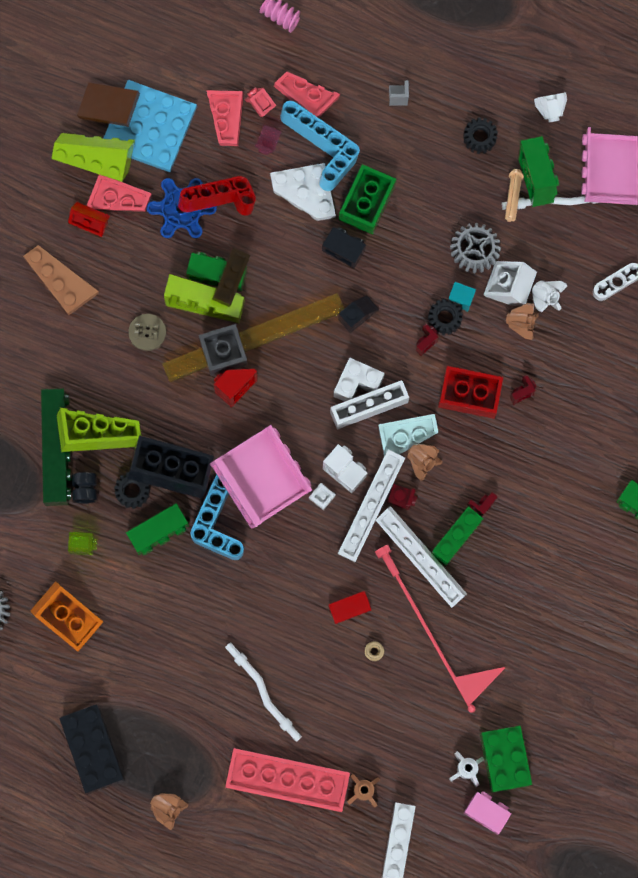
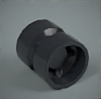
M90 472L72 474V486L75 487L72 491V502L78 504L97 502V490L94 489L97 486V474Z

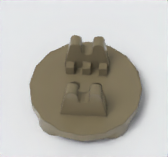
M142 314L136 317L131 322L128 330L132 345L143 351L159 349L166 337V327L163 321L152 314Z

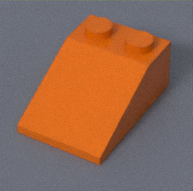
M56 581L30 610L37 619L77 652L103 623L99 617Z

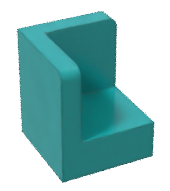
M455 282L449 300L461 304V309L468 312L476 289Z

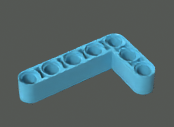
M286 101L282 107L281 121L333 157L322 171L319 185L323 190L332 191L355 165L360 152L359 146L296 102Z
M216 474L191 529V538L197 545L232 560H239L244 554L243 544L234 538L213 530L229 495L226 488L218 484L220 479ZM213 496H219L221 501L218 504H213L210 499ZM211 513L213 518L207 522L202 519L203 515ZM199 530L205 532V536L202 539H197L194 536ZM215 538H220L223 543L221 546L215 547L212 541ZM238 546L241 550L238 554L234 555L230 552V548Z

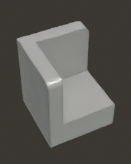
M405 80L404 85H390L389 106H408L409 81Z

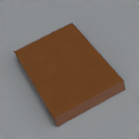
M88 82L77 116L80 119L129 127L140 93L137 90Z

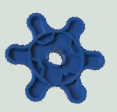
M170 178L164 179L161 182V187L165 192V198L160 202L152 201L147 205L149 214L161 215L165 219V223L160 230L161 235L164 238H171L178 228H184L192 238H199L203 233L198 223L199 218L202 215H213L217 210V206L193 212L178 213V201L180 193L184 188H178ZM194 178L186 188L201 185L203 182L198 178Z

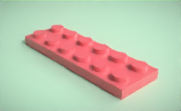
M234 748L225 788L342 812L350 773Z

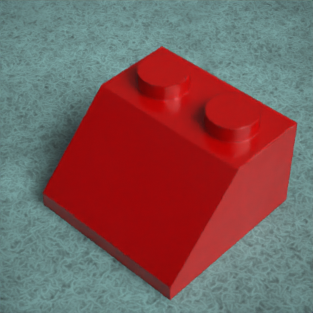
M255 369L226 370L224 373L218 374L214 379L215 393L232 408L257 382V371Z

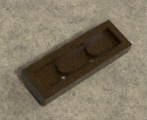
M235 248L231 250L212 300L228 307L231 306L251 255Z

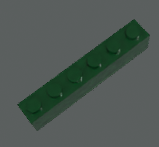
M64 388L41 389L43 503L45 506L69 505L68 500L72 499V490L68 488V481H71V469H68V462H71V451H61L57 414L60 408H66V406L70 405L69 394H66Z

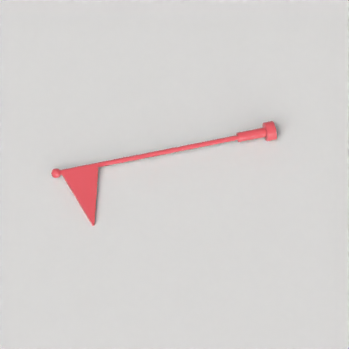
M388 544L375 551L378 559L383 558L392 576L396 577L465 700L468 711L473 713L475 706L471 705V703L493 682L505 667L456 677L398 575L400 572L389 555L392 550Z

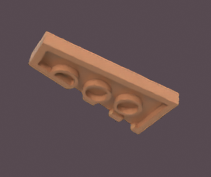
M39 245L23 256L68 315L99 294L95 288Z

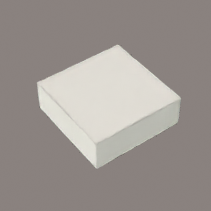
M320 483L309 496V499L324 510L336 494Z

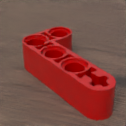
M237 176L184 188L180 193L178 208L183 212H193L234 202L237 211L241 215L246 216L253 212L256 196L248 179L243 176Z

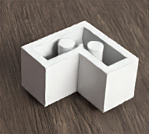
M349 358L334 390L333 397L345 402L354 398L358 388L367 392L379 389L384 379V373Z
M338 444L323 461V470L350 493H353L367 477L366 468L360 462L355 463L353 461L350 449L346 446L341 447Z

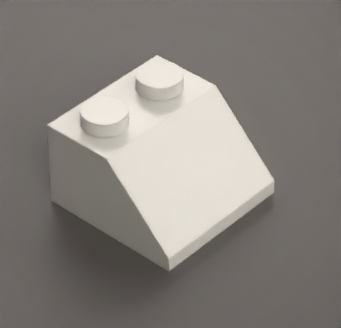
M496 261L484 296L513 306L526 304L537 272L524 262Z

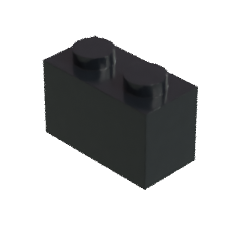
M335 227L332 228L322 245L323 252L354 269L366 250V244H364L362 239L358 237L353 238L344 229H337Z

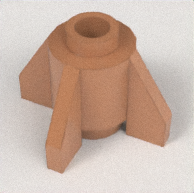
M526 303L512 309L507 314L506 324L523 338L532 340L534 330L531 329L534 328L535 320L538 318L539 313L534 312V304Z
M417 444L408 450V459L412 464L416 477L420 481L424 480L427 472L434 465H441L443 462L437 457L439 450L435 446Z
M352 774L350 778L356 785L354 787V796L347 803L350 805L358 799L360 801L368 800L374 808L378 806L372 796L374 794V785L380 781L379 777L372 782L368 780L359 781ZM361 787L368 788L366 794L361 793Z
M160 793L152 798L150 803L151 810L158 822L172 830L175 823L174 820L178 817L180 811L188 807V804L180 800L181 798L175 794Z

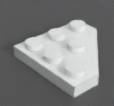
M325 163L270 173L273 192L276 195L288 200L290 204L301 211H305L317 221L336 218L331 191H325L319 185L322 171L326 167Z

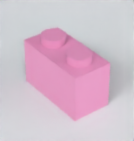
M483 791L481 794L476 792L464 814L495 834H500L512 814L508 812L509 807L501 802L498 804L491 801L492 797Z

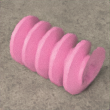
M265 0L260 8V13H264L267 18L270 17L278 25L283 24V28H289L290 33L293 32L299 22L300 11L298 10L294 14V7L288 10V3L282 6V0L277 2L275 0Z

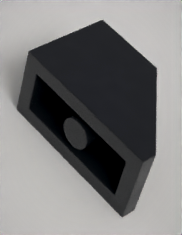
M366 295L342 310L338 315V320L351 334L379 311V308Z

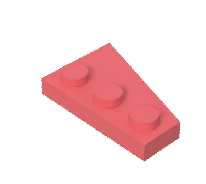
M285 72L274 84V87L289 100L296 102L318 118L340 97V94L337 92L327 91L325 87L315 86L308 83L306 79L289 72Z
M206 90L220 146H238L244 97L243 91Z
M99 174L87 206L95 210L146 212L152 194Z

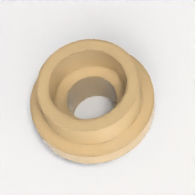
M373 641L366 645L365 656L369 660L378 661L383 657L384 648L382 644ZM376 648L378 654L372 655L371 649Z

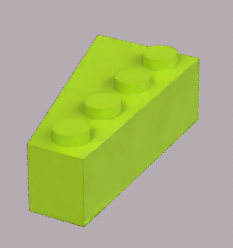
M61 133L54 142L52 159L122 182L129 172L135 140L128 139V141L120 140V138L102 139L99 136L91 138L85 137V135Z
M169 274L164 293L165 304L168 307L235 323L240 322L245 301L241 294L236 293L231 306L228 307L212 300L216 288Z
M60 408L57 414L62 452L135 447L139 435L141 436L140 424L137 420L119 417L110 418L102 414L93 415L87 414L84 411H69L66 408Z

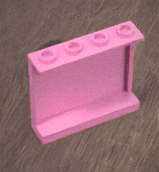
M588 127L586 134H583L582 145H585V150L582 152V162H585V167H582V178H585V183H582L581 194H585L584 202L638 205V136L591 133V127Z
M271 425L210 463L251 529L312 491L309 479L302 475L299 463L292 459L290 449L286 444L282 443L278 430Z

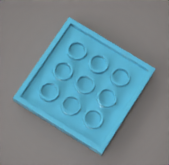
M128 80L125 89L137 90L140 93L130 125L126 127L109 124L103 139L120 138V140L128 141V139L135 140L131 159L171 172L197 109V104Z

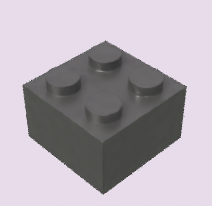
M236 324L199 335L211 376L224 373L226 370L247 366V358Z

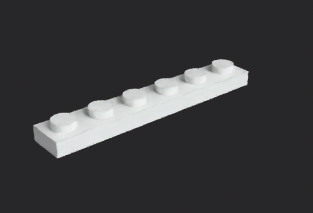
M387 450L338 552L339 555L356 562L405 457Z
M392 507L387 508L376 519L377 523L451 608L467 595Z

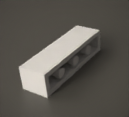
M401 380L332 406L330 413L338 430L408 403L409 396Z
M401 803L394 804L382 878H403L415 806Z

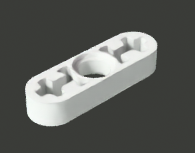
M630 263L597 283L593 289L594 298L599 301L606 300L637 281L638 264ZM630 269L637 271L635 275L631 274L626 280L625 276L629 274ZM615 277L620 278L622 285L615 286L612 283V279ZM609 285L610 288L605 291V295L602 293L598 294L599 287L604 289Z

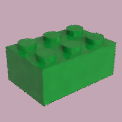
M543 136L520 141L518 161L524 174V181L532 207L554 203L555 195H557L556 187L559 186L558 176L553 173V160L549 159L548 156L549 146L548 143H544Z
M362 164L339 212V221L373 235L396 186V178Z
M521 725L482 732L480 739L491 793L531 786L532 780Z

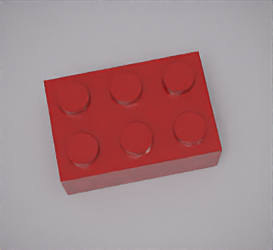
M447 366L438 408L495 419L503 377Z

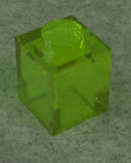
M69 532V554L93 556V550H97V539H94L93 533Z

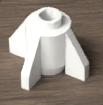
M566 92L538 97L534 99L535 107L544 119H548L549 122L559 121V117L563 116L567 102Z
M562 281L537 282L532 289L536 309L543 312L548 305H552L560 311L562 308L558 303L560 298L559 292H562L567 287V284Z
M458 751L454 753L459 764L457 765V774L449 778V780L452 782L460 776L463 779H471L475 787L479 786L476 774L478 773V764L484 761V758L481 757L475 761L471 758L464 759ZM465 765H471L470 772L465 770Z

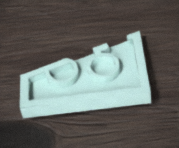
M435 414L378 424L384 456L387 450L399 455L410 449L413 445H417L438 433Z

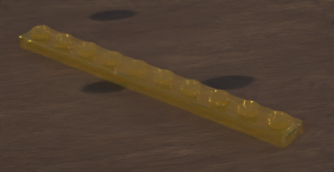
M338 293L240 332L239 336L244 352L338 315L344 310ZM202 348L162 364L169 382L208 367Z

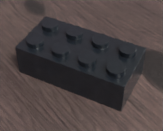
M139 435L127 479L202 499L207 489L212 467L210 463L213 462L214 456Z
M97 704L59 718L85 794L88 795L125 781L100 707Z

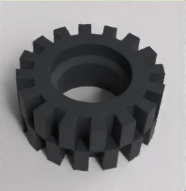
M479 117L476 121L472 119L471 123L469 122L467 127H465L463 135L464 144H467V149L471 148V152L477 151V154H480L483 151V154H485L487 150L491 151L492 147L495 146L498 131L496 126L492 125L493 122L491 120L487 122V118L481 120V117ZM483 130L487 133L488 137L483 142L476 141L473 136L474 132Z
M442 299V301L438 300L436 304L431 306L428 314V323L437 330L438 334L440 332L442 335L446 333L451 335L452 332L455 333L460 327L463 312H461V307L457 306L458 303ZM441 311H449L453 319L450 323L444 324L439 321L438 314Z
M127 472L126 475H121L119 480L117 479L116 486L114 487L115 496L122 506L136 509V507H141L143 503L147 502V498L150 496L149 484L127 479L129 473ZM131 483L137 484L140 488L139 494L136 497H128L125 494L127 485Z

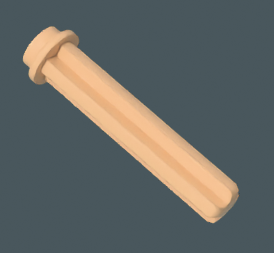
M513 169L509 173L510 185L505 213L507 222L516 220L521 180L524 178V174L520 169Z

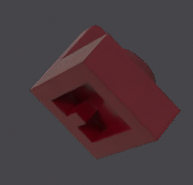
M427 324L423 326L422 330L427 337L423 336L417 341L416 352L420 356L434 346L439 338L437 330L433 326L429 327Z
M528 375L523 376L522 379L525 388L520 386L513 390L510 397L513 405L534 396L536 384L532 378L529 379Z
M393 484L387 503L409 510L410 506H415L418 495H415L416 489L412 488L410 490Z
M491 492L489 496L485 494L480 500L479 504L481 506L472 500L468 502L467 506L483 517L497 500L498 496Z

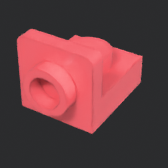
M255 87L247 93L248 97L245 101L247 103L250 102L260 117L266 115L276 106L264 88L257 89Z

